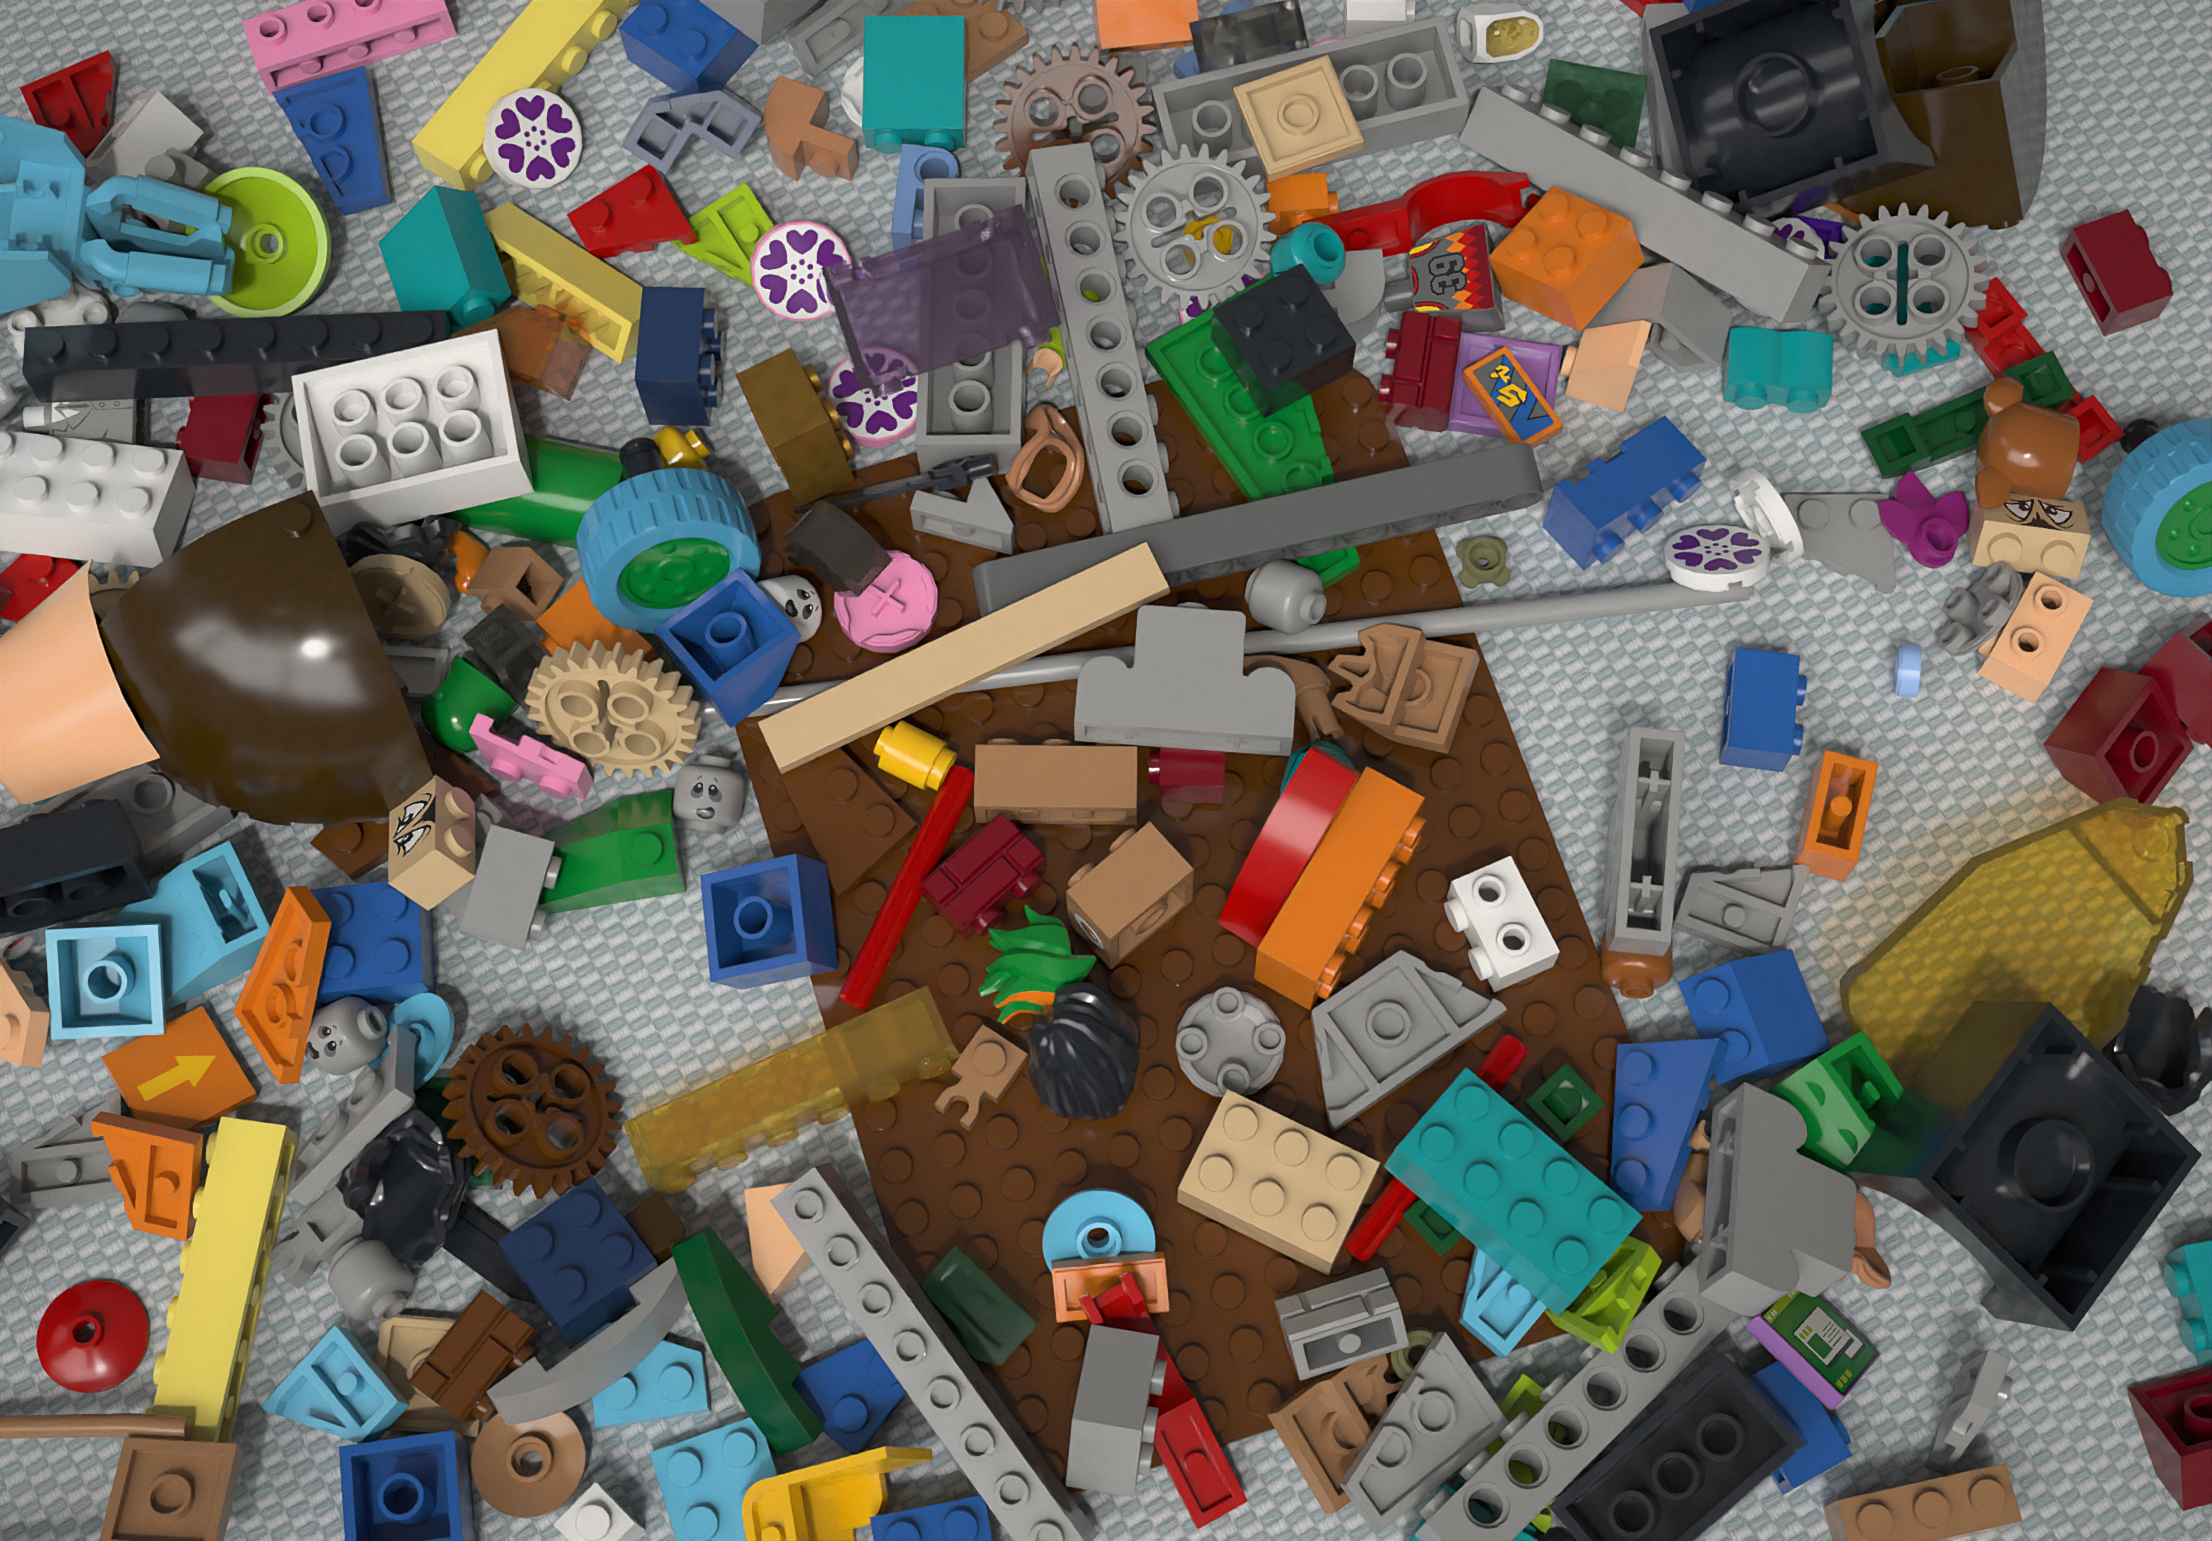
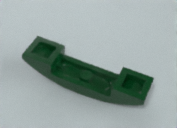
M2053 350L2004 371L2003 377H2012L2024 386L2022 401L2056 410L2076 396ZM1988 385L1911 417L1909 412L1860 432V437L1881 479L1902 476L1909 471H1920L1976 450L1982 428L1989 419L1984 407L1983 398Z
M1566 1063L1534 1092L1518 1111L1560 1147H1563L1605 1106V1103ZM1421 1198L1403 1214V1217L1441 1258L1465 1237Z

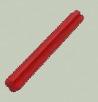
M959 765L950 767L840 990L841 1000L847 1005L861 1010L868 1007L922 896L920 883L935 870L974 790L975 773Z
M1506 1034L1474 1074L1498 1093L1525 1059L1528 1049L1517 1038ZM1394 1177L1347 1237L1344 1243L1345 1249L1359 1261L1368 1262L1418 1196Z

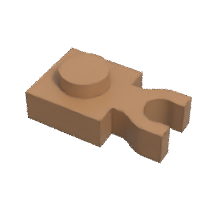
M982 1024L951 1068L952 1074L961 1080L955 1086L949 1087L942 1092L934 1103L935 1108L945 1114L954 1101L961 1100L969 1105V1109L960 1120L962 1127L971 1131L978 1121L980 1104L986 1096L998 1104L1029 1060L1028 1054Z

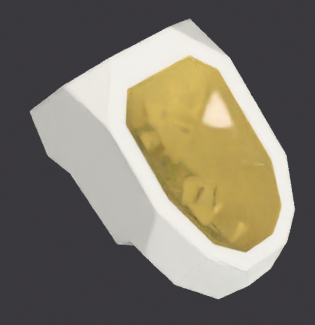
M1482 3L1461 7L1457 16L1456 41L1461 55L1472 63H1497L1517 60L1534 51L1545 36V25L1530 8L1519 4Z

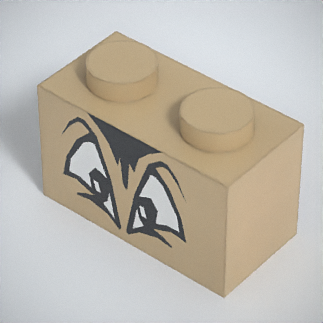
M2013 493L2009 494V498L2001 507L1991 510L1979 508L1976 498L1967 531L1972 565L1991 567L1994 563L2003 561L2014 571L2034 574L2037 570L2047 576L2078 580L2091 537L2084 503L2042 499Z
M434 775L431 781L405 802L389 812L388 884L428 911L476 877L475 802L472 801L464 790L452 787L437 775Z

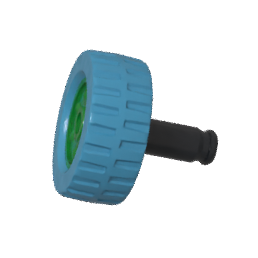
M2150 418L2135 419L2124 427L2125 436L2119 440L2121 448L2128 453V456L2112 476L2103 498L2102 526L2105 529V535L2121 561L2138 581L2142 582L2150 590L2167 596L2183 598L2211 594L2212 418L2192 419L2160 430L2159 425Z
M637 437L627 441L619 451V459L623 465L625 481L609 489L590 506L579 525L576 545L584 582L591 601L600 614L608 621L624 629L643 633H656L655 629L739 567L755 582L760 572L762 556L752 517L738 489L724 478L704 470L691 468L666 469L656 441L647 437Z

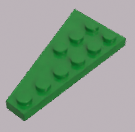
M1273 273L1145 346L1146 358L1249 503L1335 484L1333 480L1334 473L1329 456H1326L1320 436V426L1310 394L1263 418L1211 339L1213 309L1274 278ZM1354 546L1292 560L1291 562L1316 572L1321 577L1323 588L1326 589L1358 570L1360 561Z

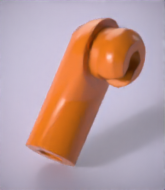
M460 527L456 534L450 536L452 545L447 549L457 557V573L454 575L452 583L457 591L465 595H473L467 587L485 561L489 551L482 543Z

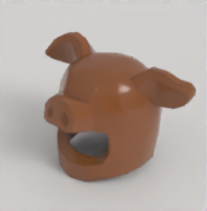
M2009 376L1995 379L1987 386L1983 395L1984 407L1989 419L1980 433L1975 459L1976 471L1978 473L1975 475V492L1978 507L1991 510L2001 507L2009 498L2010 493L2042 499H2061L2068 490L2077 461L2080 437L2078 419L2055 409L2022 401L2024 386Z

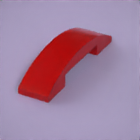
M1997 276L1989 281V289L1982 292L1987 296L1986 308L1984 310H1974L1978 314L1977 327H1963L1980 358L1993 377L1997 379L2003 377L2005 370L2043 355L2046 352L2022 324L2028 317L2025 310ZM2072 385L2076 393L2075 398L2056 410L2072 415L2079 421L2080 437L2077 462L2083 465L2122 439L2125 433L2094 395L2084 400Z
M1315 745L1310 747L1256 839L1228 896L1218 922L1219 925L1256 948L1259 947L1319 847L1330 824L1340 814L1361 774L1360 772Z

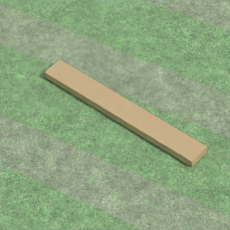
M1144 542L758 722L775 762L783 774L1170 593V589L1147 542Z

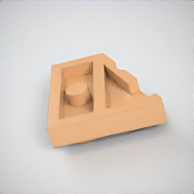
M2 959L0 960V1059L20 1066L41 1067L51 1012L43 999L36 996L33 984L25 971H13L8 965V961Z

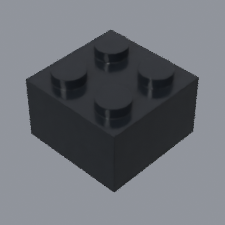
M1303 263L1213 309L1211 339L1263 418L1276 413L1352 372L1356 342Z

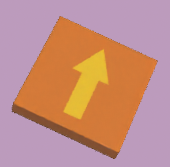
M203 1006L167 1023L165 1034L143 1035L102 1056L103 1066L135 1119L196 1132L221 1119V1116L225 1117L256 1100L254 1088Z

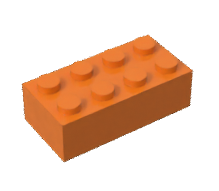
M1368 766L1365 768L1340 814L1332 823L1259 945L1254 972L1255 980L1310 1011L1319 996L1325 1000L1330 998L1343 974L1341 968L1346 960L1344 956L1345 951L1355 955L1370 928L1367 924L1374 912L1371 910V907L1375 906L1380 910L1383 908L1396 884L1394 878L1400 868L1398 861L1407 865L1422 840L1420 834L1427 822V819L1420 816L1425 797Z

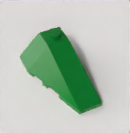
M668 789L619 797L540 836L539 838L555 842L553 856L563 859L554 890L543 887L537 908L547 910L546 915L686 892L677 817L672 809L673 790Z

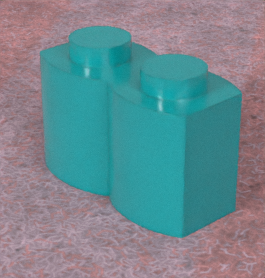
M1760 327L1730 329L1725 344L1723 400L1735 403L1737 407L1746 410H1757L1768 404H1777L1787 407L1791 412L1801 414L1811 413L1818 408L1826 407L1832 393L1833 336L1816 331L1779 332Z

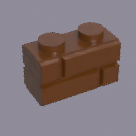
M481 1289L408 1382L458 1421L470 1428L476 1419L484 1423L496 1411L486 1391L533 1357L537 1358L540 1348L535 1344L541 1338V1335Z

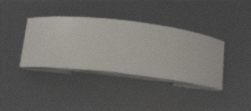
M673 1256L629 1288L637 1307L546 1372L537 1359L533 1357L486 1391L506 1425L538 1420L580 1404L621 1379L652 1352L675 1324L688 1302Z

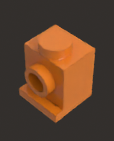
M1326 172L1292 174L1269 183L1267 178L1265 180V193L1271 194L1270 200L1264 204L1265 212L1276 214L1275 221L1266 224L1267 231L1276 235V240L1268 243V245H1275L1279 235L1287 234L1301 225L1302 221L1339 213L1337 192L1328 191Z

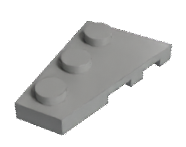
M398 1024L386 1039L387 1043L390 1044V1052L377 1069L367 1063L356 1077V1086L350 1094L346 1109L344 1111L337 1107L332 1109L291 1161L288 1196L302 1205L307 1206L321 1191L328 1192L340 1179L344 1168L361 1153L366 1144L376 1139L379 1133L392 1120H396L405 1112H408L415 1100L413 1086L416 1035Z
M1437 1332L1339 1483L1374 1532L1380 1533L1499 1437V1434L1510 1424L1446 1332Z

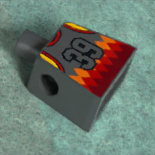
M1486 222L1471 225L1411 248L1407 254L1410 278L1385 283L1383 296L1388 313L1414 308V312L1429 314L1431 317L1444 316L1460 319L1463 322L1462 332L1506 330L1500 285L1488 259V256L1495 250V243Z

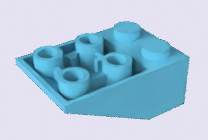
M229 840L178 865L151 887L152 899L127 905L108 920L160 923L166 1012L252 969L274 917L247 859Z

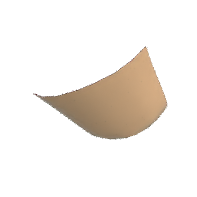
M93 559L88 561L72 577L0 638V782L19 804L38 802L160 758V755L140 728L123 697L108 660L90 600L88 574Z

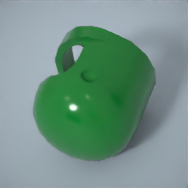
M456 654L448 664L451 671L447 678L434 692L428 693L421 707V718L431 735L442 744L458 752L471 753L479 750L469 733L477 713L493 719L492 725L497 732L518 705L504 690L478 671L468 659L461 654Z

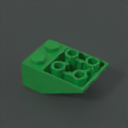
M1861 1030L1817 1057L1767 1092L1793 1105L1806 1123L1808 1134L1806 1142L1796 1150L1797 1153L1850 1177L1844 1170L1905 1090L1864 1031Z

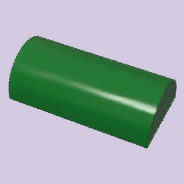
M523 433L532 475L533 493L439 514V516L460 521L462 523L461 526L577 549L576 536L583 516L601 495L625 481L623 465L620 463L619 452Z

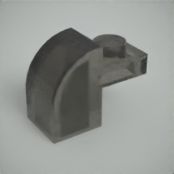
M1283 0L1239 12L1189 23L1200 73L1309 48L1299 0Z
M818 500L784 536L789 542L782 551L786 558L795 567H813L840 597H859L893 561L890 555L861 525L841 509L824 500Z
M501 603L467 632L462 639L474 659L490 679L504 690L528 715L531 706L525 703L529 691L527 688L535 668H539L542 658L547 655L544 653L537 637Z

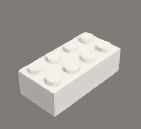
M0 430V551L86 561L93 559L92 561L147 568H154L172 555L196 493L183 450Z

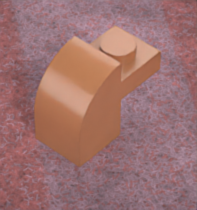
M779 75L767 99L763 113L769 151L775 165L782 173L796 181H799L806 165L821 176L827 178L838 176L852 181L859 166L855 140L824 129L829 119L825 91Z

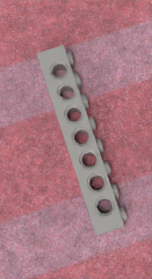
M1090 142L1032 149L1029 152L1025 176L1103 536L1179 519V504L1176 493L1174 491H1167L1164 474L1168 473L1169 470L1167 450L1163 442L1157 443L1153 428L1158 423L1156 401L1152 394L1146 395L1143 378L1147 377L1145 352L1142 347H1135L1132 331L1136 330L1137 327L1136 311L1133 301L1131 299L1125 300L1122 284L1126 282L1125 262L1121 252H1114L1111 239L1116 233L1114 212L1111 206L1104 207L1101 191L1105 190V173L1102 161L1094 160ZM1074 198L1080 201L1083 206L1071 208L1065 205L1061 199ZM1074 244H1084L1090 247L1094 253L1082 255L1073 250L1071 246ZM1087 290L1098 292L1104 300L1101 302L1089 301L1081 292ZM1097 337L1106 338L1113 343L1115 348L1110 350L1100 349L1094 345L1092 339ZM1108 384L1116 385L1124 391L1125 396L1120 398L1111 397L1103 391L1102 386ZM1125 432L1134 438L1136 444L1123 446L1114 440L1112 434ZM1127 480L1138 481L1144 485L1147 493L1142 495L1132 494L1125 489L1123 482Z
M831 1163L814 1166L771 1199L770 1203L1012 1540L1093 1541L1098 1535L1097 1531Z
M1702 1241L1697 1244L1694 1243L1690 1248L1697 1257L1685 1269L1676 1261L1653 1284L1660 1293L1648 1305L1643 1301L1641 1302L1619 1348L1612 1355L1591 1344L1577 1358L1584 1368L1571 1381L1562 1372L1538 1396L1546 1405L1532 1419L1523 1410L1499 1434L1506 1444L1493 1457L1483 1449L1459 1473L1467 1482L1453 1496L1443 1488L1419 1512L1426 1520L1423 1526L1414 1534L1419 1541H1512L1739 1315V1313L1698 1295ZM1664 1310H1672L1678 1313L1685 1323V1331H1678L1670 1327L1664 1318ZM1626 1347H1635L1641 1350L1646 1356L1648 1367L1643 1369L1634 1366L1626 1356ZM1587 1384L1601 1386L1609 1396L1610 1405L1603 1407L1595 1404L1588 1395ZM1548 1422L1563 1424L1570 1432L1571 1445H1561L1554 1441L1548 1431ZM1510 1460H1519L1529 1467L1532 1473V1484H1521L1511 1476L1508 1468ZM1469 1499H1480L1489 1505L1493 1513V1522L1491 1524L1480 1523L1471 1516L1468 1509Z

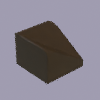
M658 1191L624 1216L628 1224L656 1259L658 1267L672 1257L671 1247L676 1242L686 1238L684 1223Z

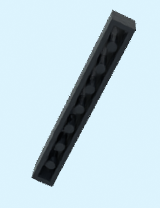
M445 310L25 327L22 374L40 403L251 393L294 392L291 376L450 340L455 337Z

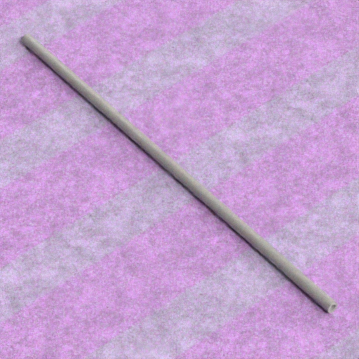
M1742 581L1729 583V590H1723L1722 592L1695 590L1675 582L1310 625L1303 632L1296 635H1287L1275 629L1245 633L1244 656H1277L1363 646L1358 640V631L1383 623L1422 630L1425 638L1747 601L1749 600L1750 591L1749 586L1742 587ZM1135 646L1033 657L957 693L1078 679L1081 668L1087 661L1096 656L1108 655L1116 657L1124 662L1127 668H1132L1134 665ZM850 679L778 687L773 698L747 717L777 714ZM703 696L691 697L690 700L698 701L701 704L698 716L702 717L701 723L723 720Z

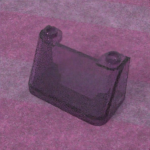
M1022 203L997 211V217L983 221L984 227L981 226L980 220L970 223L966 228L873 258L870 255L860 258L857 268H855L854 263L847 264V261L844 260L820 269L819 281L861 392L872 391L874 399L882 398L904 390L903 380L1019 342L1023 350H1028L1053 341L1050 332L1059 328L1062 323Z

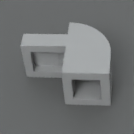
M1382 249L1345 251L1346 263L1342 274L1337 280L1329 284L1330 289L1321 290L1356 343L1364 339L1374 329L1381 314L1385 289Z

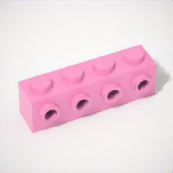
M305 0L302 3L277 11H265L255 18L242 21L256 68L270 96L273 95L272 92L365 66L457 36L445 0Z

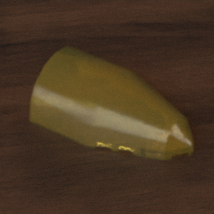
M2117 797L1963 861L1861 956L1839 980L1841 1006L1854 1034L1861 1030L1864 1031L1904 1090L1915 1079L1973 1001L2051 1002L2100 1051L2123 1029L2130 1015L2127 1011L2139 985L2146 982L2152 969L2148 967L2160 941L2167 938L2193 884V861H2187L2184 826L2190 823L2187 813L2177 806L2166 808L2138 803V799Z

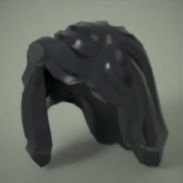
M429 515L426 518L392 525L388 530L383 531L363 521L356 523L350 530L335 537V540L349 569L364 557L389 554L404 556L418 561L437 573L440 565L445 564L449 555L447 549L452 545L450 536L458 532L462 523L439 515Z
M1090 983L1061 985L1055 990L1052 1006L1043 1007L1040 1010V1014L1033 1018L1028 1035L1030 1047L1028 1073L1032 1086L1036 1090L1041 1102L1051 1112L1061 1118H1076L1077 1120L1085 1118L1089 1121H1095L1098 1118L1106 1120L1110 1117H1116L1119 1111H1123L1134 1090L1140 1059L1136 1047L1140 1046L1141 1032L1133 1019L1124 1014L1122 1009L1100 987Z
M2122 983L2117 989L2115 996L2108 1001L2103 1012L2102 1054L2162 1115L2169 1117L2178 1114L2197 1102L2202 1090L2212 1080V1009L2209 1006L2204 1007L2195 1020L2193 1008L2187 1000L2179 997L2167 998L2165 994L2159 991L2153 992L2149 987L2141 984Z
M418 1108L405 1112L385 1127L376 1139L366 1144L358 1157L351 1163L348 1185L343 1190V1201L349 1209L355 1210L363 1201L365 1218L362 1227V1237L364 1240H382L392 1256L401 1263H407L413 1267L416 1264L421 1266L432 1258L451 1236L471 1174V1158L460 1159L458 1156L462 1149L459 1140L448 1138L447 1133L450 1130L434 1121Z

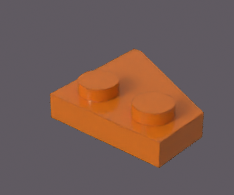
M100 1111L91 1120V1130L94 1137L103 1136L113 1160L107 1168L115 1187L124 1196V1208L133 1229L187 1241L194 1233L196 1219L193 1216V1202L200 1182L203 1134Z

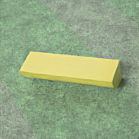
M510 202L483 215L511 294L620 364L637 353L642 286Z

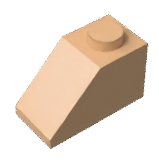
M1638 320L1584 329L1579 348L1571 345L1568 346L1560 375L1569 377L1564 396L1623 413L1652 323Z
M793 1182L744 1190L755 1283L775 1307L811 1261L809 1255L770 1203L771 1199Z

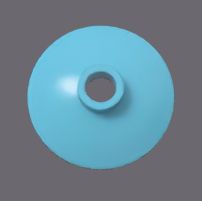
M421 993L411 996L400 1003L386 1018V1039L398 1024L416 1035L413 1092L422 1087L437 1072L449 1051L453 1039V1011L445 999L433 993ZM387 1040L382 1055L369 1063V1065L376 1069L390 1052V1044L387 1043Z
M1107 1188L1083 1190L1064 1199L1050 1214L1043 1231L1044 1258L1052 1272L1051 1262L1151 1253L1155 1251L1154 1228L1145 1209L1132 1197ZM1094 1228H1104L1108 1231L1106 1238L1100 1241L1092 1240L1089 1238L1088 1233Z

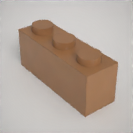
M1006 738L990 740L988 745H976L974 781L976 823H989L999 813H1003L1012 823L1137 825V746L1096 742L1095 746H1073L1072 742L1064 739L1046 740L1041 745H1020L1018 741Z
M2005 1463L1840 1499L1823 1508L1832 1541H1949L2007 1528L2023 1521Z

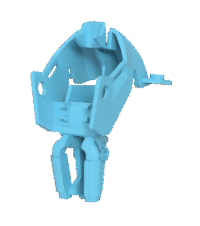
M0 114V130L2 131L0 132V183L16 182V184H0V315L66 295L71 285L72 271H74L78 280L85 287L94 290H101L102 287L108 288L113 294L122 297H134L139 295L140 291L197 296L226 295L232 292L236 257L235 252L229 246H226L223 235L227 234L231 225L232 207L219 204L218 198L142 174H138L137 178L126 175L114 176L107 179L96 190H93L84 185L86 159L65 132ZM129 204L132 205L133 209L192 226L199 230L188 236L150 229L139 220L121 219L122 207L119 205Z

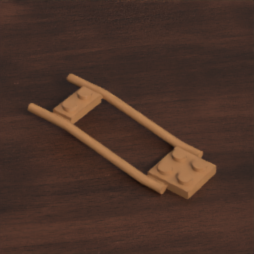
M141 1413L0 1416V1439L125 1437L99 1541H224L244 1451L236 1443L186 1441L192 1433V1418L190 1416Z

